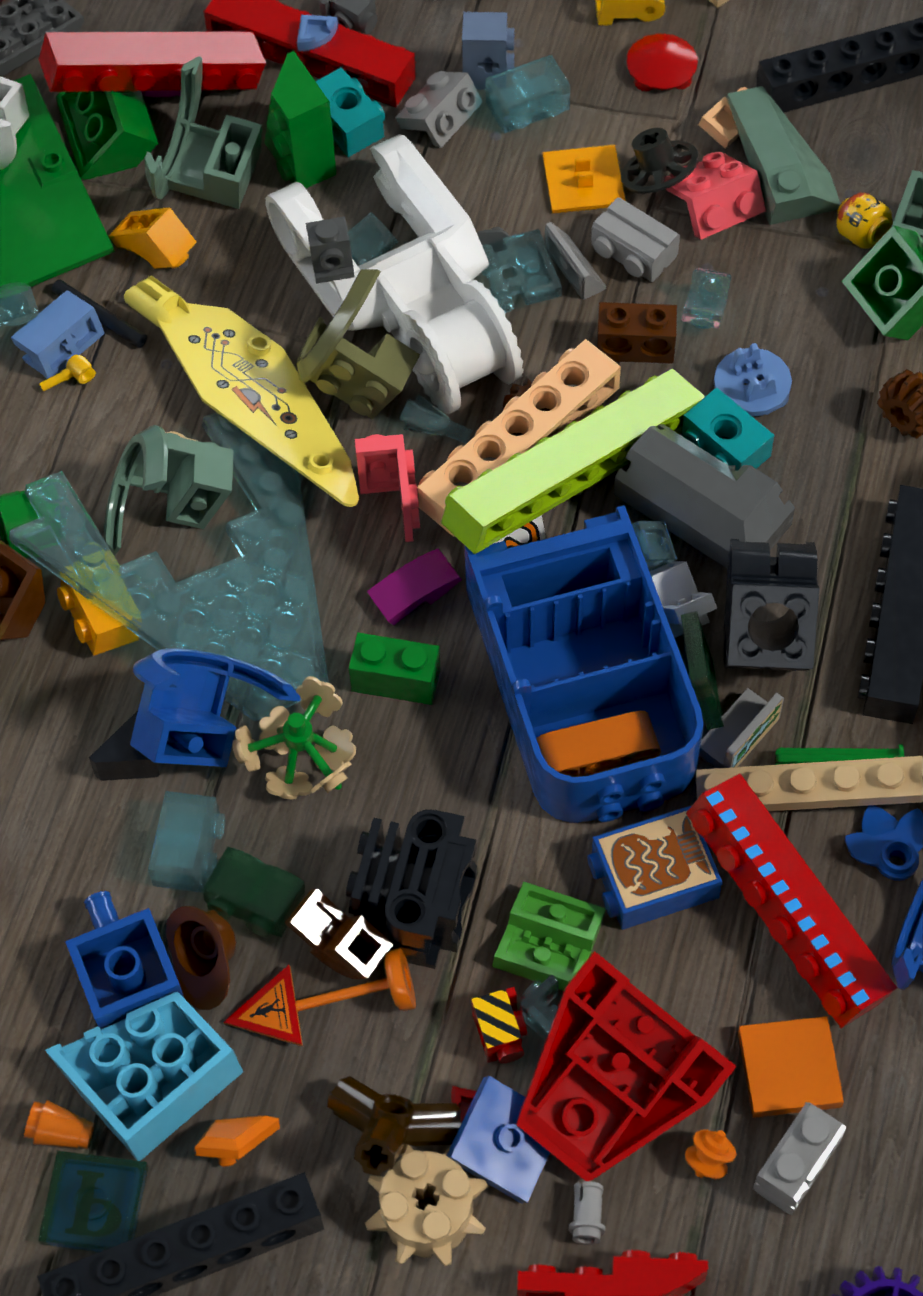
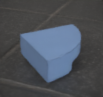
M301 15L297 38L298 51L316 49L330 41L338 28L337 17Z

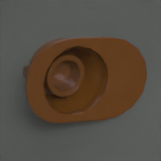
M181 906L171 913L166 925V936L175 974L183 996L188 1003L197 1009L211 1010L219 1006L228 993L230 985L228 962L233 957L236 949L235 933L230 923L220 916L216 910L205 912L195 906Z

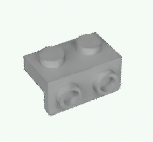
M438 71L427 79V84L416 95L407 100L405 107L395 118L401 129L426 131L435 147H443L482 104V99L468 73Z

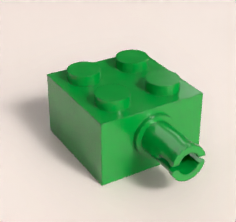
M894 225L842 280V283L884 336L908 341L923 326V239L916 231Z

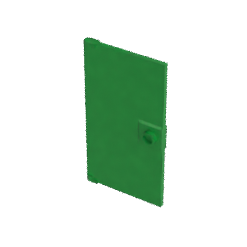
M31 74L14 80L23 85L29 117L15 135L17 152L13 161L6 168L0 170V302L11 298L15 293L115 252Z

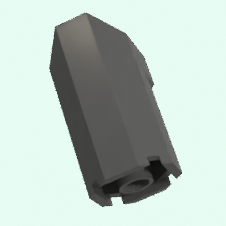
M664 424L658 425V428L650 426L625 457L631 462L627 472L620 468L615 476L614 495L725 568L728 567L730 539H739L740 542L769 543L771 550L792 525L795 507L790 500L785 505L779 498L783 490L775 480L751 465H743L738 471H735V465L725 464Z

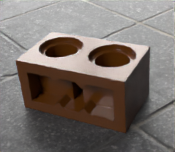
M599 302L597 348L615 362L674 364L677 305Z

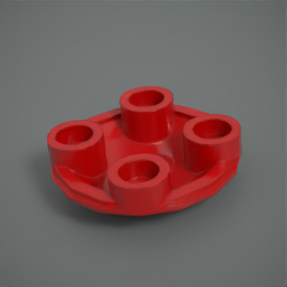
M662 33L648 35L636 41L629 49L626 60L629 73L635 79L634 84L641 91H650L652 89L667 90L671 88L686 89L692 83V76L697 71L698 57L694 48L686 40L672 34Z

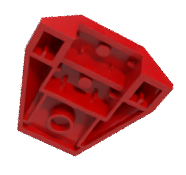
M595 951L592 952L564 989L516 1121V1125L585 1181H592L709 1103L737 1067L704 1039L695 1036L629 982V978Z

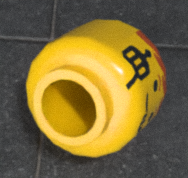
M857 193L845 199L837 211L836 226L838 232L862 249L872 248L893 224L891 209L869 193Z

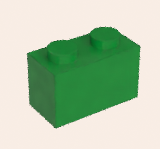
M357 632L349 665L351 692L433 705L441 669L439 646Z

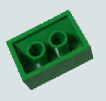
M141 91L59 92L55 97L79 175L82 179L88 180L137 167L144 160L146 153H151L158 144Z

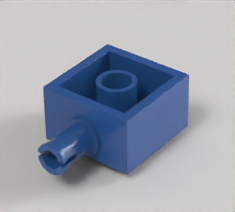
M100 891L87 897L84 905L88 909L95 930L65 942L94 1019L100 1029L126 1019L127 1013L176 991L184 998L150 909L147 908L119 919L109 891Z

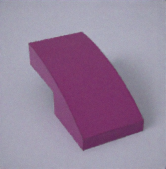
M437 548L397 569L374 585L367 593L386 620L394 626L424 601L432 605L462 581V578L442 551Z

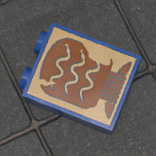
M691 806L593 837L592 854L587 855L588 864L594 879L601 878L606 892L602 893V898L609 917L616 916L622 930L719 898L722 879L706 841L695 831L691 820L686 815Z

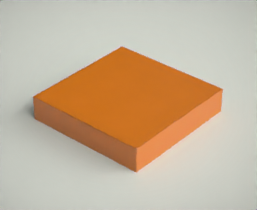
M828 1016L739 1026L738 1037L752 1118L799 1113L806 1102L812 1103L821 1110L842 1108L844 1099Z

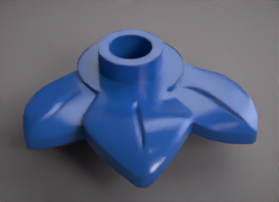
M869 805L861 821L862 832L845 836L848 851L861 864L876 866L879 872L888 879L901 881L910 878L916 872L919 865L918 852L923 849L922 811L918 808L905 814L898 822L895 817L877 805ZM893 856L900 857L904 864L901 866L894 865L890 862L889 858Z

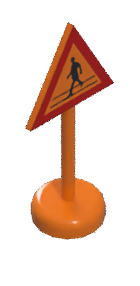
M398 948L389 951L385 956L387 978L297 1001L291 966L288 965L223 1023L303 1047L298 1017L299 1011L390 989L396 1007L402 1011L415 1009L416 998L406 957L402 949Z

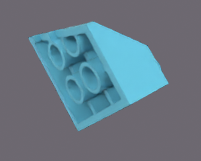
M178 991L127 1013L126 1019L104 1029H100L98 1026L83 1033V1038L62 1047L59 1043L45 1050L84 1101L138 1162L243 1073L234 1051Z

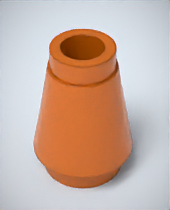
M46 1100L45 1104L34 1101L27 1119L24 1137L34 1139L33 1144L88 1149L95 1122L88 1121L86 1118L49 1100Z

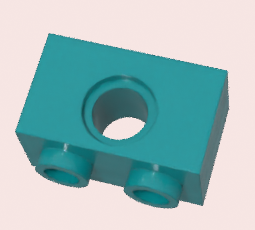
M341 67L316 81L330 101L333 141L347 157L384 138L383 121L385 120V113L376 100L371 101L364 93L362 85L356 78L351 79Z
M717 387L686 412L683 417L681 436L725 464L735 465V471H738L743 465H751L757 469L771 457L774 434ZM719 437H728L730 439H721Z

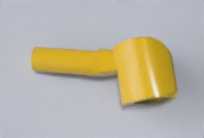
M74 355L68 360L66 369L39 384L43 391L72 377L79 383L85 384L95 377L96 371L84 356Z

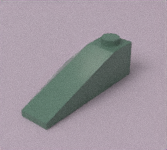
M760 86L728 93L727 100L749 166L758 172L766 209L765 214L769 225L838 210L841 203L830 172L765 88Z

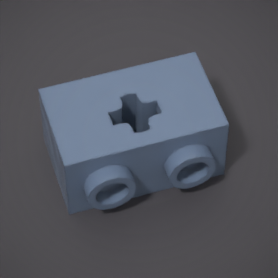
M463 12V73L469 74L477 90H507V75H514V53H507V50L514 51V28H507V12Z

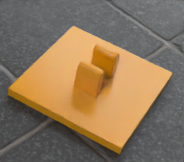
M615 145L542 152L552 214L608 208L617 197L625 201Z

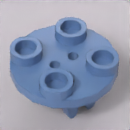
M753 343L749 348H738L726 355L717 365L713 383L715 388L720 389L751 416L767 415L786 405L789 399L792 378L788 366L780 357L768 350L759 349L757 344Z

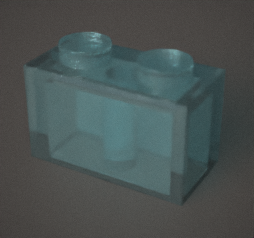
M552 54L485 78L486 104L503 133L524 128L531 123L550 116H557L570 109V84Z
M165 791L148 867L153 886L204 893L207 878L213 879L216 872L217 853H213L215 839H222L225 829V814L220 813L216 797Z

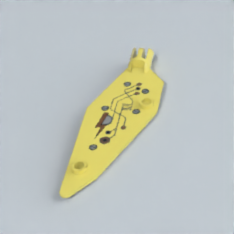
M152 275L137 283L136 286L126 290L124 294L125 302L162 330L202 402L342 505L353 507L358 504L359 495L351 460L305 383L300 381L299 373L283 347L228 308L186 303L180 295Z

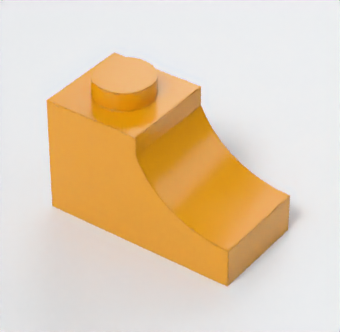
M170 207L132 211L108 235L117 248H124L138 254L149 262L154 269H174L179 267L188 259L189 254L187 252L197 243Z

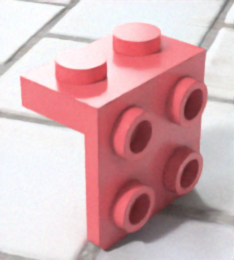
M713 152L705 155L702 158L703 161L698 162L689 176L678 184L665 189L687 202L694 236L701 240L766 212L757 170L722 152ZM670 173V175L664 177V182L676 176Z
M374 434L366 438L355 439L360 494L400 490L405 542H413V529L420 528L413 449L405 450L403 434L390 436Z

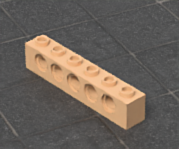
M587 339L581 342L575 349L569 348L560 357L558 364L549 372L540 373L524 394L520 397H513L499 416L493 421H486L479 427L474 438L466 445L456 447L441 467L436 471L431 470L423 476L417 487L419 508L454 537L441 524L446 507L445 499L457 487L454 484L459 482L469 484L487 469H496L506 463L514 454H522L533 448L542 438H550L563 431L572 421L579 422L589 416L619 389L621 366ZM574 384V385H578V386L570 387V386H567V385ZM547 408L550 411H541L540 409ZM513 433H522V434H524V435L514 436V435H511V434H513ZM488 457H492V458H495L496 460L486 461V460H483V459H484V458H488Z

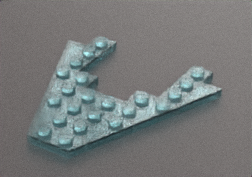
M216 412L205 416L202 427L212 443L234 450L233 475L256 511L227 522L225 531L240 553V557L177 583L157 551L119 565L63 471L26 484L25 495L39 519L10 529L9 539L11 543L118 620L156 650L189 649L238 659L275 674L291 684L295 691L299 685H302L304 679L309 676L329 683L299 472ZM233 677L229 678L224 700L254 722L269 716L270 711L274 707L283 706L287 708L301 702V700H279L263 689Z

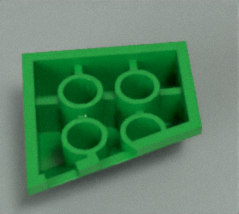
M295 51L287 54L271 93L264 143L276 159V165L283 180H290L292 184L299 182L307 189L337 175L330 101Z

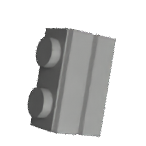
M617 197L607 208V211H604L592 225L591 245H593L595 251L604 258L612 257L617 260L634 277L642 276L650 282H654L663 272L664 268H667L677 257L680 234L620 197Z
M806 1102L757 1175L753 1190L787 1214L793 1215L826 1165L828 1158L832 1156L838 1147L846 1127L812 1103Z

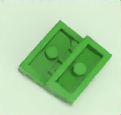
M523 882L510 911L508 925L494 955L492 967L564 991L566 985L591 955L606 908Z

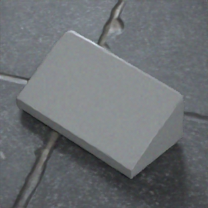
M552 222L547 223L545 227V249L578 295L585 300L604 291L606 285L573 240Z

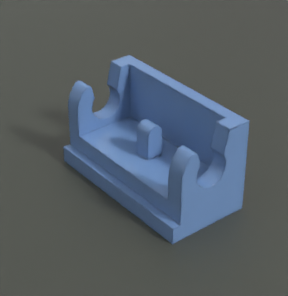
M66 290L11 336L14 345L27 353L22 359L48 379L62 371L72 356L82 354L102 337L105 332L94 307Z

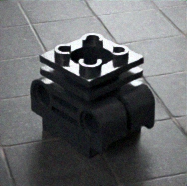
M730 539L723 628L724 668L762 669L763 667H770V670L809 671V669H813L820 590L817 580L818 561L815 542H806V544L777 543L776 557H770L769 543L740 542L739 539ZM769 603H779L790 608L784 616L773 621H762L751 616L757 608L764 607Z
M429 809L417 812L411 817L407 825L402 846L400 827L397 822L390 821L385 840L382 819L373 817L370 832L363 831L357 851V854L363 855L358 872L351 871L346 888V897L351 898L349 914H354V916L362 915L367 921L370 914L371 924L381 934L386 921L388 940L393 944L390 949L401 948L407 963L435 969L440 949L458 952L463 933L461 925L462 911L467 900L473 894L478 874L477 865L473 861L477 849L476 839L460 836L465 820L462 815Z

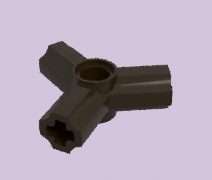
M351 1076L340 1079L328 1097L327 1107L333 1110V1114L363 1132L356 1145L354 1160L360 1163L364 1173L380 1176L382 1172L393 1169L399 1155L405 1153L408 1145H452L461 1126V1111L456 1103H412L409 1099L399 1095H381Z

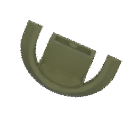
M362 269L331 322L326 326L322 317L317 319L299 354L297 368L300 381L303 383L309 380L314 382L322 392L334 395L349 404L350 408L357 414L373 419L402 391L420 354L388 333L369 353L343 338L381 272L378 269Z

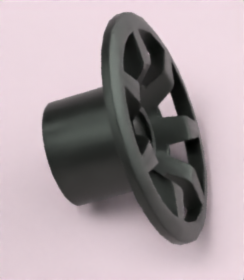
M663 128L647 129L633 139L632 148L635 156L623 168L621 181L625 188L636 193H652L672 187L684 180L695 169L699 160L698 150L693 144L686 141H670L667 131ZM678 149L687 150L685 152L677 153ZM691 160L686 168L675 163L677 162L680 164H684L685 162ZM669 171L672 175L676 176L664 182V172ZM630 175H638L633 182L629 181ZM650 175H653L655 185L643 186L648 182Z

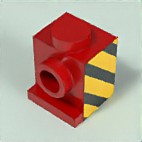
M511 987L471 999L472 1016L487 1062L490 1063L498 1060L499 1063L504 1064L522 1058L525 1054L522 1047V1037L528 1036L522 1012L517 1010V993L515 988Z

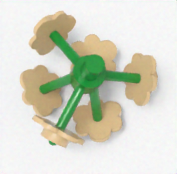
M311 676L306 677L302 685H299L296 689V692L302 699L301 706L305 710L303 715L298 712L289 714V711L283 706L274 707L271 709L269 717H263L259 720V728L262 732L259 735L258 741L252 739L248 727L243 725L235 731L236 739L232 743L237 761L240 764L245 763L249 772L260 769V760L257 755L258 750L263 748L272 750L275 748L279 755L289 752L287 766L277 768L276 772H268L265 777L268 793L284 799L292 800L296 799L299 795L313 794L322 787L327 793L333 789H341V783L348 778L343 771L352 765L350 760L356 754V746L351 742L353 738L351 731L347 729L341 731L336 726H330L324 731L323 737L313 732L310 720L314 713L318 712L324 717H329L333 711H338L342 707L343 702L334 693L335 688L332 684ZM306 750L317 768L326 777L314 787L308 782V774L296 772L295 770L298 752Z

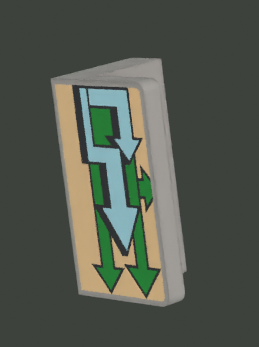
M747 688L701 740L699 756L716 768L738 767L780 719L784 697L776 693L767 702Z

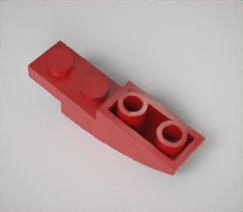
M627 1250L622 1252V1256H613L611 1275H603V1270L596 1267L575 1268V1273L556 1272L555 1267L550 1265L528 1266V1271H518L517 1296H683L705 1282L708 1272V1260H697L696 1254L688 1252L671 1253L669 1258H650L649 1252Z

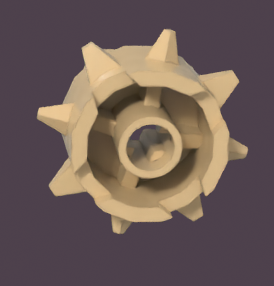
M408 1145L405 1153L402 1154V1158L395 1163L393 1169H390L385 1176L371 1175L368 1182L379 1192L381 1209L365 1222L368 1231L388 1232L392 1242L397 1245L396 1262L403 1264L411 1255L427 1258L432 1257L431 1254H434L444 1266L452 1264V1248L457 1247L467 1233L484 1234L486 1228L473 1216V1200L488 1187L486 1180L468 1178L461 1166L446 1156L449 1149L444 1154L430 1151H414ZM426 1198L434 1200L435 1206L427 1205L425 1210L419 1209L418 1202L420 1200H425Z

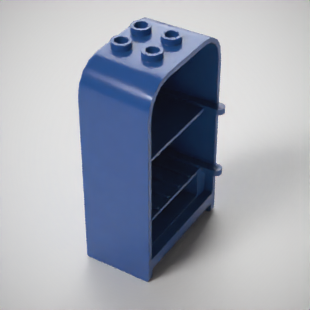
M625 505L616 507V512L584 520V529L528 544L507 549L505 541L494 543L476 554H473L465 546L466 591L534 796L541 808L555 819L569 823L587 822L598 819L600 822H610L622 816L624 811L639 808L641 811L656 809L664 803V800L682 793L693 781L698 765L704 726L702 711ZM646 711L649 713L661 749V754L656 758L589 776L571 777L557 772L547 764L541 754L536 738L545 733L629 712Z

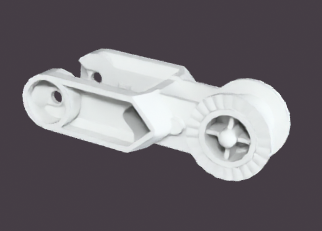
M399 134L370 148L376 163L380 167L373 177L387 204L395 212L401 213L419 238L360 266H357L353 260L355 276L353 278L316 284L306 223L321 221L323 218L311 195L301 183L295 182L267 195L265 198L266 209L281 245L332 317L338 311L362 269H378L381 271L348 330L356 331L384 326L387 332H391L395 339L419 353L420 356L412 371L417 375L418 383L423 386L425 394L431 398L433 404L437 405L438 410L448 415L459 410L461 406L460 388L491 373H494L506 384H511L522 378L524 371L522 368L523 360L520 357L521 350L517 345V337L512 332L511 323L506 319L505 311L499 307L497 299L491 295L490 290L485 288L483 283L473 280L489 266V262L472 221L418 150L404 135Z

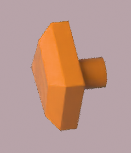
M264 1115L215 1120L210 1124L195 1146L196 1156L218 1158L219 1165L224 1167L232 1166L236 1163V1159L242 1158L280 1129L279 1118Z

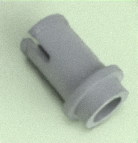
M583 1181L582 1189V1184L578 1182L574 1184V1220L569 1224L568 1231L573 1234L572 1240L575 1243L595 1245L600 1243L601 1236L605 1234V1226L601 1224L603 1186L596 1182Z

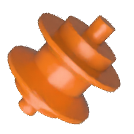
M699 1130L695 1133L693 1137L694 1145L688 1147L685 1151V1159L699 1178L720 1179L727 1174L728 1166L726 1163H730L735 1159L736 1150L733 1144L725 1137V1132L721 1130L717 1132Z

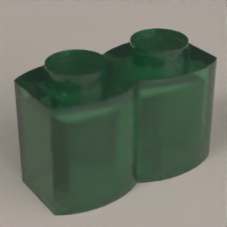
M227 847L202 891L204 901L208 904L207 908L209 910H216L225 919H230L233 916L245 920L248 929L260 936L269 937L272 934L282 937L287 928L285 921L301 903L305 895V883L297 876L283 869L265 864L252 855L238 849Z

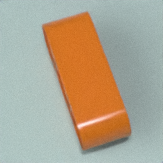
M646 711L629 712L545 733L536 738L541 754L547 764L557 772L571 777L593 775L656 758L661 754L649 713Z

